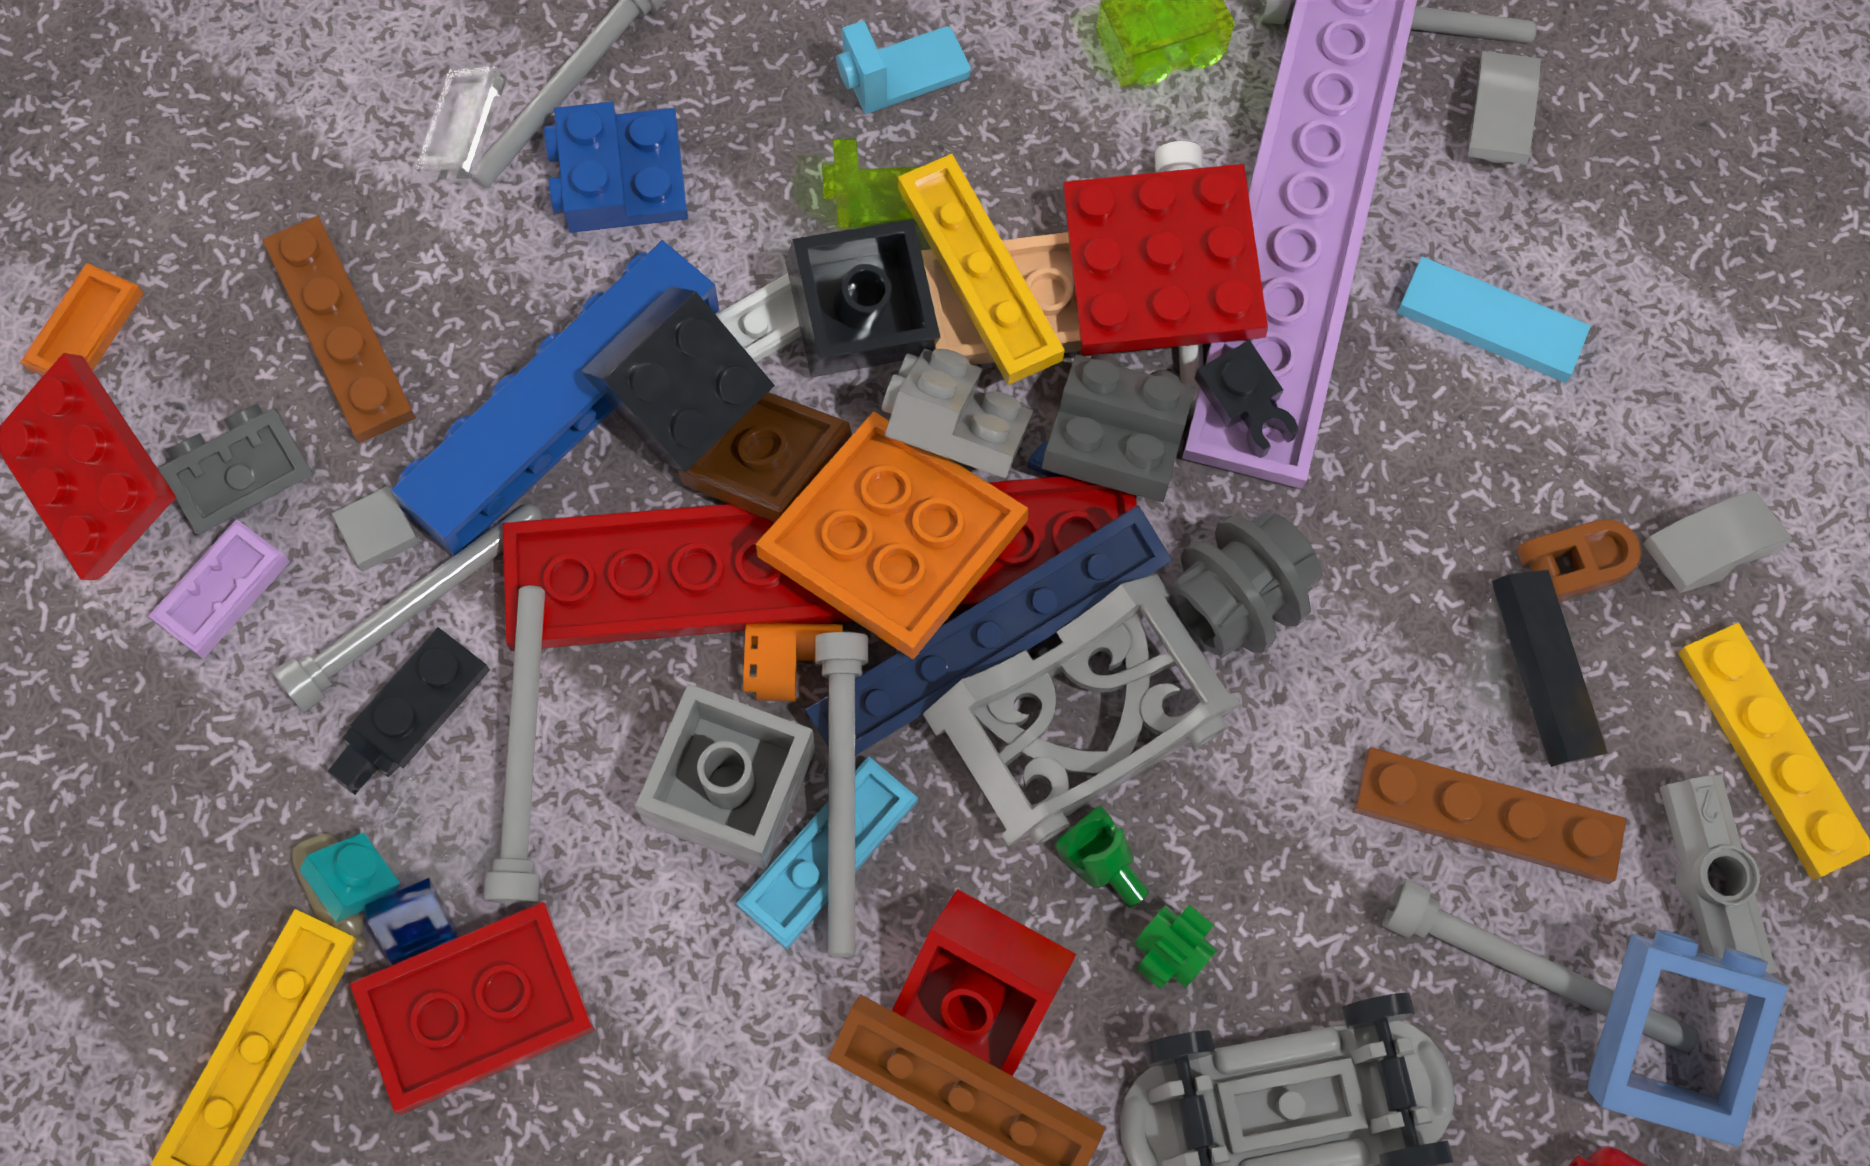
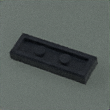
M1549 570L1508 574L1493 580L1492 586L1550 766H1559L1608 754Z

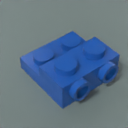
M613 101L554 108L556 125L544 126L549 162L559 161L560 177L549 178L550 198L554 214L564 213L570 233L688 219L675 108L616 114Z

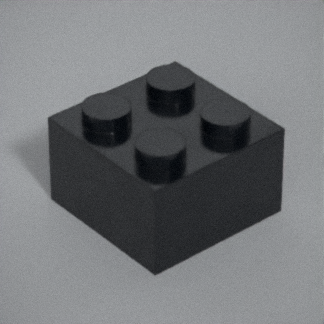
M914 219L792 239L785 263L811 378L904 360L907 353L919 357L924 348L931 351L934 349L941 337Z
M670 286L581 370L584 376L660 461L684 472L695 464L775 386L696 291Z

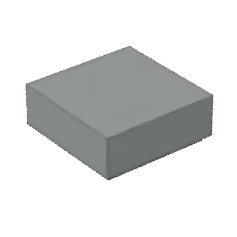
M389 485L331 513L354 560L362 572L420 544Z

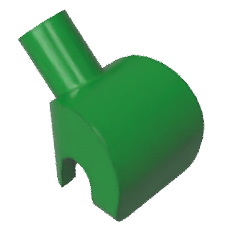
M1101 805L1093 809L1057 841L1056 850L1062 861L1089 886L1100 888L1110 883L1128 908L1137 905L1149 894V890L1129 866L1134 861V857L1122 827L1119 830L1117 829L1112 817Z

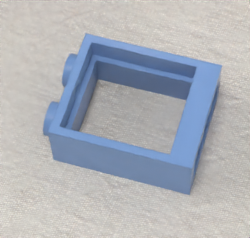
M1657 929L1654 939L1631 933L1591 1068L1587 1090L1601 1108L1740 1147L1788 986L1766 971L1767 961L1754 955L1726 948L1723 958L1697 952L1699 942L1670 931ZM1661 969L1748 994L1718 1097L1631 1073Z

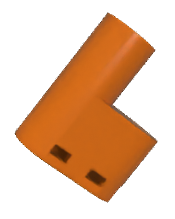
M746 624L743 692H756L757 701L796 702L798 662H815V636L823 633L843 632V624ZM751 666H757L756 677H750Z

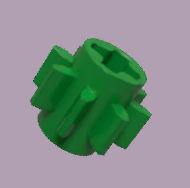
M1190 904L1180 916H1177L1165 905L1133 943L1134 946L1146 955L1136 969L1159 989H1162L1171 977L1186 989L1218 950L1205 939V936L1214 927V924Z

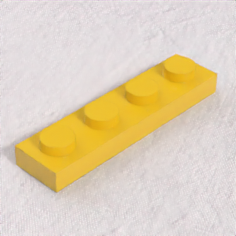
M953 154L898 176V190L1007 385L1063 361L1065 350Z
M1739 622L1691 643L1677 652L1811 880H1817L1869 855L1870 839Z
M294 909L151 1163L152 1166H238L355 953L352 947L357 938Z

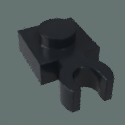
M1250 340L1197 369L1194 379L1226 427L1229 428L1242 420L1248 427L1247 444L1259 458L1266 456L1271 447L1268 439L1263 435L1262 430L1264 428L1272 427L1279 430L1287 443L1294 440L1298 432L1296 420L1288 411L1274 407L1272 404L1280 399L1283 388Z

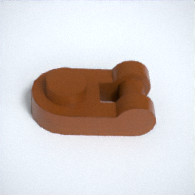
M1603 519L1531 539L1518 546L1516 552L1523 568L1530 567L1531 571L1549 570L1560 603L1572 597L1613 586L1623 581L1639 563L1641 548L1638 538L1629 527L1622 522ZM1568 554L1575 571L1561 575L1554 558Z

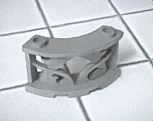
M1158 574L1121 584L1088 611L1058 630L1057 634L1062 640L1049 649L1044 647L1037 652V656L1031 658L1025 650L985 671L961 679L923 713L936 736L946 732L1007 829L1001 836L1008 846L1030 836L1036 845L1050 840L1070 825L1066 817L1160 762L1188 742H1191L1196 749L1222 734L1228 728L1223 718L1241 705L1234 693L1229 694L1167 602L1166 599L1171 594ZM1143 617L1146 618L1167 650V653L1150 660L1144 626L1141 620ZM1106 652L1110 655L1112 661L1108 670L1119 667L1124 661L1126 670L1112 675H1097L1090 670L1088 661L1093 654ZM1174 666L1179 668L1201 701L1192 710L1177 717H1171L1164 713L1162 703L1170 696H1178L1181 689L1168 683L1158 684L1149 689L1150 677ZM1063 672L1074 684L1092 692H1113L1126 687L1121 720L1115 737L1107 751L1075 750L1040 739L1050 727L1055 713L1056 693L1052 677ZM1030 697L1038 701L1042 710L1036 721L1025 731L1019 726L1028 720L1029 714L1018 712L1014 704L1020 698ZM1142 724L1150 732L1158 735L1157 738L1132 753ZM982 726L1007 747L998 753ZM1021 755L1031 759L1024 769V787L1026 788L1031 780L1040 778L1045 780L1051 788L1048 797L1037 804L1031 805L1007 768V765ZM1066 772L1094 776L1068 790L1069 780Z

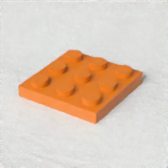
M873 411L756 543L757 556L914 660L1028 520L1029 508L949 458L886 437L885 433L889 420Z

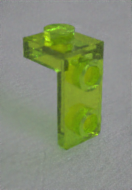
M857 138L833 139L834 163L822 164L824 200H836L838 229L861 228L914 219L898 190V176L922 166L859 169Z

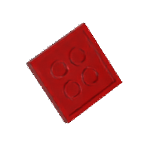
M1244 164L1063 182L1082 356L1266 338L1268 323Z

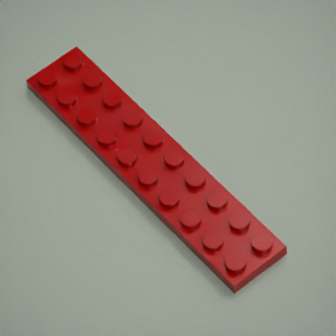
M1069 476L988 482L1029 508L1028 520L952 613L964 612L1137 506L1136 495ZM731 504L503 523L506 644L510 651H515L519 589L528 585L539 586L545 591L541 649L745 631L746 624H833L855 621L757 556L756 543L775 522Z

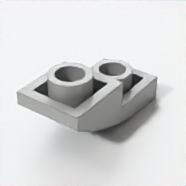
M1482 51L1477 75L1475 106L1470 124L1468 157L1482 158L1492 163H1528L1538 98L1541 58Z
M1754 490L1721 501L1689 515L1651 535L1643 545L1659 565L1663 575L1672 582L1679 593H1683L1722 581L1737 565L1777 554L1793 538Z

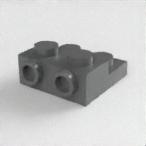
M1076 354L1063 391L1060 408L1045 451L1041 469L1163 503L1195 387L1181 383L1179 378L1169 371L1158 370L1147 374L1122 367L1120 362L1110 355L1098 354L1088 358Z

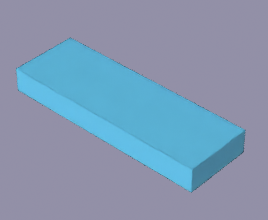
M1421 257L1397 311L1399 315L1564 383L1568 381L1573 373L1591 327L1589 324L1425 257Z
M869 756L855 771V873L918 803L916 795ZM828 802L736 903L740 910L786 950L790 948L828 905Z

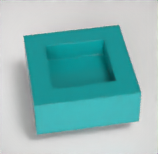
M364 832L308 854L299 870L336 923L393 898L400 885L396 876Z

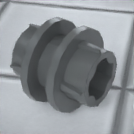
M1271 510L1264 512L1252 521L1239 515L1226 517L1218 523L1215 530L1217 547L1205 541H1196L1187 546L1181 555L1184 573L1175 580L1177 583L1169 590L1171 594L1169 596L1170 603L1185 629L1202 647L1214 655H1218L1221 659L1240 646L1254 653H1263L1273 645L1277 638L1273 620L1286 627L1298 626L1307 619L1311 612L1308 593L1322 576L1321 564L1316 552L1297 527L1286 518L1276 513L1272 514Z

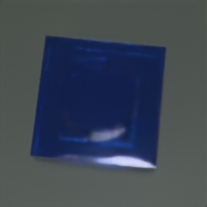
M426 878L365 905L367 922L392 965L458 938L454 922L430 878Z

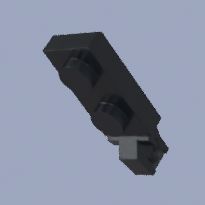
M437 627L350 724L351 728L348 729L342 738L348 746L330 767L328 773L349 792L356 795L377 770H380L389 777L399 767L404 769L490 671L487 664Z

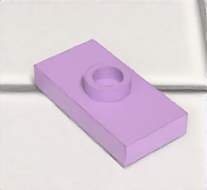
M236 519L148 617L204 659L285 569L290 561L282 552Z

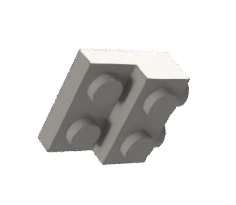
M925 348L919 357L906 354L899 374H894L891 378L882 404V411L891 413L885 433L886 437L1006 478L1026 433L1033 410L1022 407L1017 399L1008 394L990 391L985 394L976 391L982 368L969 364L968 359L962 354L948 349L931 351Z

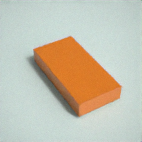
M86 263L20 363L27 370L43 376L63 353L83 356L93 371L144 292L139 285Z

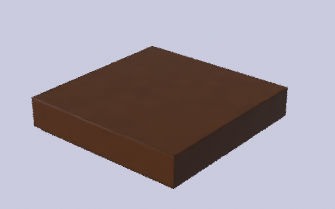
M768 392L686 472L678 470V474L684 486L776 522L852 436L851 428L848 421Z

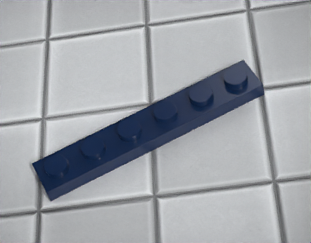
M1139 505L1135 506L942 624L914 660L898 651L862 673L861 677L855 678V756L923 715L927 709L961 679L985 671L1025 650L1027 651L1081 616L1121 584L1147 577L1172 562V558ZM829 694L805 708L827 746Z

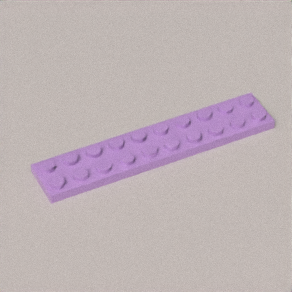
M1417 0L1295 1L1248 190L1268 323L1266 338L1249 340L1283 388L1280 399L1272 403L1273 406L1288 411L1294 417L1298 426V432L1294 440L1287 443L1279 430L1272 427L1264 428L1262 430L1263 435L1268 439L1271 447L1266 456L1259 458L1250 450L1247 444L1248 427L1242 420L1227 428L1201 388H1199L1182 459L1300 489L1304 487L1310 469ZM1249 340L1210 343L1205 364Z

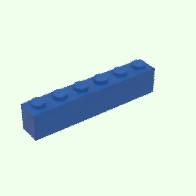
M661 240L648 253L642 252L636 255L626 266L623 276L605 293L598 292L589 298L583 305L579 317L562 333L557 332L548 336L538 347L535 357L517 374H509L501 379L492 390L490 399L472 416L466 415L458 419L447 431L444 441L426 458L416 459L404 469L399 477L398 484L391 489L403 511L452 556L480 537L614 410L584 376L581 370L670 286L696 291L716 314L719 311L715 284L664 240Z

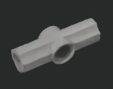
M1722 774L1692 778L1659 787L1680 862L1675 875L1676 887L1681 897L1692 907L1704 954L1723 958L1726 948L1741 951L1767 961L1766 971L1770 974L1776 973L1755 896L1760 884L1759 868L1754 858L1742 849ZM1711 863L1716 864L1722 869L1726 877V888L1723 894L1717 893L1708 881L1707 871Z

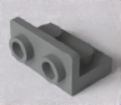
M257 403L224 420L229 430L227 433L207 443L201 433L166 450L171 462L159 467L158 470L176 495L178 504L197 535L212 529L314 475L276 408L263 413Z

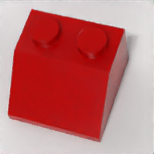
M957 889L931 927L892 1011L1013 1076L1077 954Z

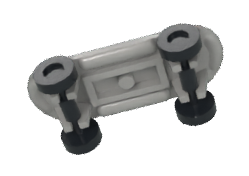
M1410 993L1383 995L1345 1005L1342 1007L1345 1024L1221 1048H1215L1210 1030L1177 1034L1143 1044L1147 1066L1150 1068L1136 1079L1125 1096L1119 1118L1121 1142L1127 1159L1132 1166H1367L1380 1163L1381 1166H1440L1454 1162L1448 1140L1437 1142L1442 1137L1452 1118L1455 1101L1453 1077L1444 1055L1431 1038L1413 1025L1399 1021L1415 1015Z

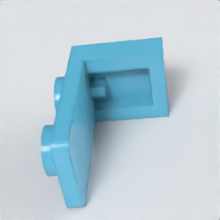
M864 20L842 28L843 53L836 55L838 70L847 89L853 88L865 115L970 77L971 67L951 27L946 26L879 50Z

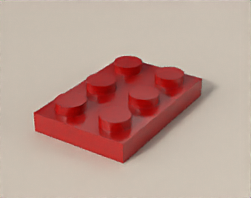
M63 353L0 425V455L81 580H97L107 574L177 498L81 355Z
M541 902L350 983L393 1111L398 1115H403L595 1031L550 910L545 902Z

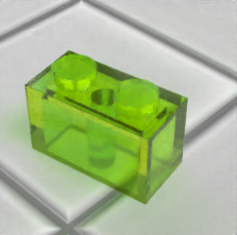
M1224 0L1100 1L1096 34L1121 87L1140 82L1141 85L1149 86L1165 79L1171 71L1189 65L1200 69L1216 63L1228 51L1235 22Z

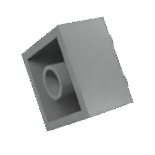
M687 684L635 807L643 823L647 826L767 870L815 752L813 729Z

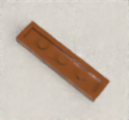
M319 215L263 238L264 245L357 442L362 443L415 419L412 408Z
M1373 747L1366 751L1353 813L1606 884L1616 881L1627 820L1625 817Z
M862 994L859 995L852 1005L828 1057V1060L1021 1166H1087L1106 1129L1100 1123Z

